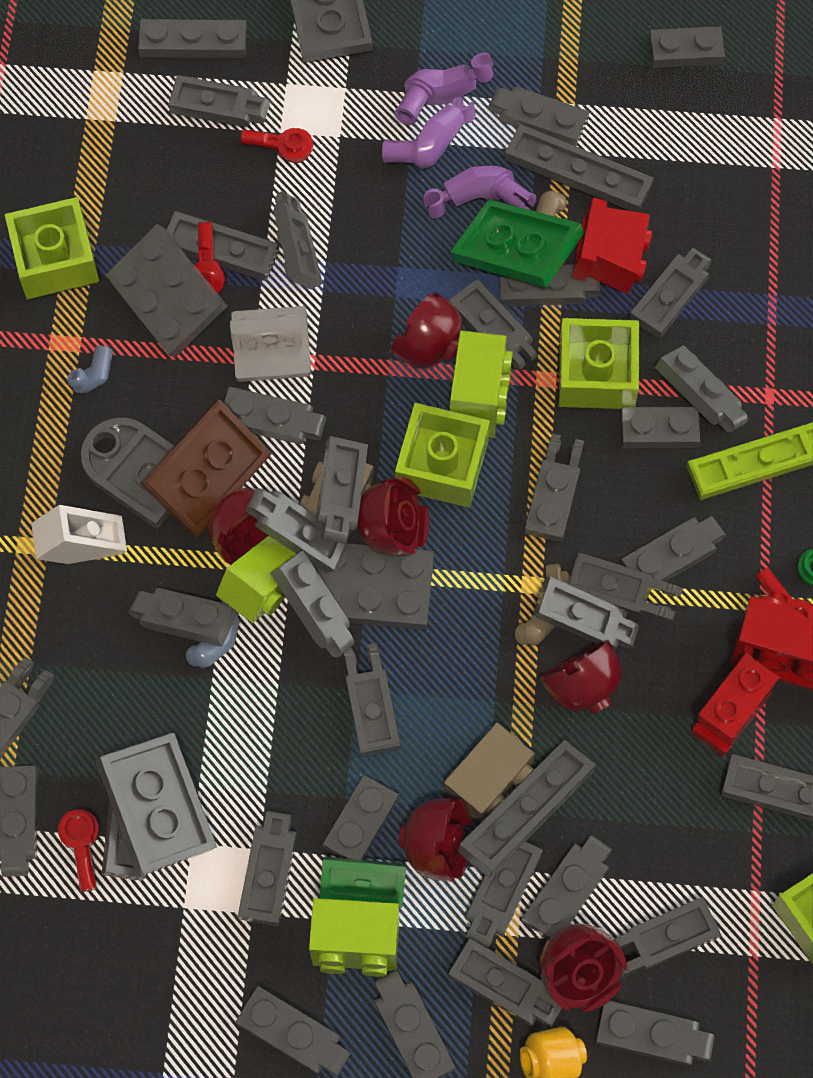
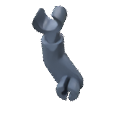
M237 612V616L222 647L205 642L192 645L186 652L187 662L192 666L206 668L233 648L240 619H238L239 613Z

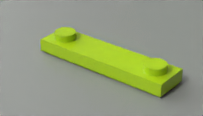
M813 422L688 461L686 468L699 499L703 500L813 465Z

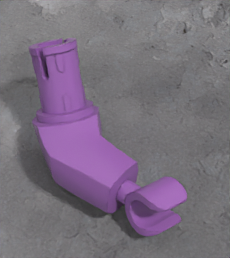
M480 53L474 56L471 60L473 69L463 64L446 70L424 69L415 72L405 81L406 93L394 112L395 117L406 125L414 124L424 104H449L455 97H462L476 89L475 79L483 83L490 81L493 77V62L488 53Z
M455 97L452 105L447 104L427 121L415 141L385 139L382 147L383 162L415 163L416 167H419L420 170L433 166L443 155L462 125L474 120L476 116L474 102H470L468 106L464 107L463 98Z
M499 166L471 167L444 183L446 190L443 192L439 189H429L423 198L424 206H429L428 213L431 218L443 216L446 211L445 202L451 199L456 207L477 198H485L490 200L502 199L509 205L528 210L530 209L525 206L521 199L532 207L536 202L535 194L530 193L514 181L512 171Z

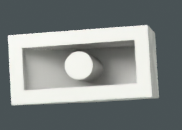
M58 505L31 523L36 559L71 564L121 555L127 552L122 516Z

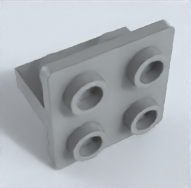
M305 306L232 312L230 330L234 350L235 377L238 382L308 377L311 375L307 311Z

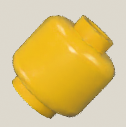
M557 1027L532 1033L527 1038L525 1046L520 1049L521 1067L526 1078H578L581 1074L582 1064H585L587 1060L583 1041L580 1038H575L573 1033L566 1027Z

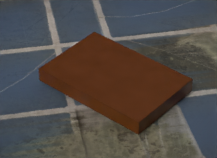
M218 399L214 400L139 484L193 537H198L208 526L209 516L219 500L228 493L241 489L272 453Z

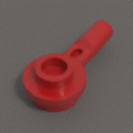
M290 128L280 135L246 129L242 130L241 144L266 147L278 151L279 157L291 163L305 161L313 150L311 135L301 128Z
M198 222L199 262L195 266L214 290L219 293L224 287L225 276L220 267V262L213 258L212 222Z
M765 568L757 574L756 578L771 597L813 621V606L802 599H792L769 568Z
M75 809L67 812L61 818L58 825V835L61 842L67 848L74 851L80 892H88L97 889L90 846L98 838L99 825L97 819L90 812L83 809Z

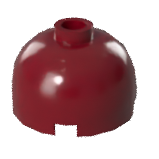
M435 291L434 295L430 293L405 322L408 325L404 333L406 336L403 337L398 333L391 347L392 354L413 367L424 369L435 367L444 359L451 362L457 355L458 339L460 337V330H462V318L457 308Z
M401 476L381 481L369 487L361 497L357 530L366 545L379 554L397 557L413 555L417 553L415 551L416 548L423 547L426 543L429 531L428 510L426 505H419L416 495L422 493L411 479Z
M242 488L228 493L214 506L209 516L208 535L211 543L220 557L229 565H232L269 536L256 527L257 519L246 511L255 491L254 488Z
M604 640L585 648L584 653L575 657H568L541 675L540 680L556 704L565 710L574 712L588 708L590 714L597 713L612 704L609 696L619 688L622 680V666L609 640Z
M430 799L419 804L410 814L407 823L401 826L399 845L401 849H405L406 858L417 873L428 879L456 882L454 878L461 879L464 875L468 860L458 852V849L464 839V826H471L467 805L461 799Z
M588 924L568 925L556 931L546 941L541 951L539 963L541 979L552 1000L562 1009L570 1011L568 1007L580 1008L583 1012L593 1011L607 1004L619 992L622 986L619 979L623 968L625 971L627 968V962L620 946L601 928Z

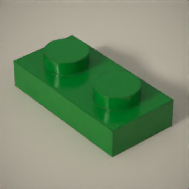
M324 857L322 862L320 899L399 904V908H402L406 864Z

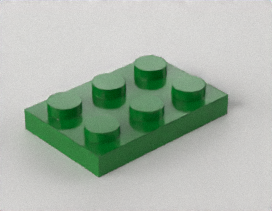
M488 199L450 253L454 262L547 288L584 235L581 223Z

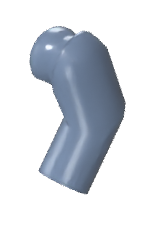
M96 346L91 367L85 370L79 368L77 371L73 369L69 373L67 381L75 392L88 393L106 383L113 350L107 346Z

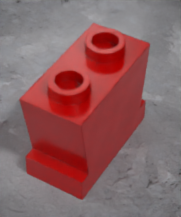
M593 197L583 217L582 229L584 235L577 245L571 277L585 281L588 276L628 294L634 281L640 282L646 269L647 261L641 258L642 253L647 251L652 237V231L647 229L650 214L607 208L608 201Z
M745 653L698 714V722L692 729L691 734L724 757L769 699L779 676Z

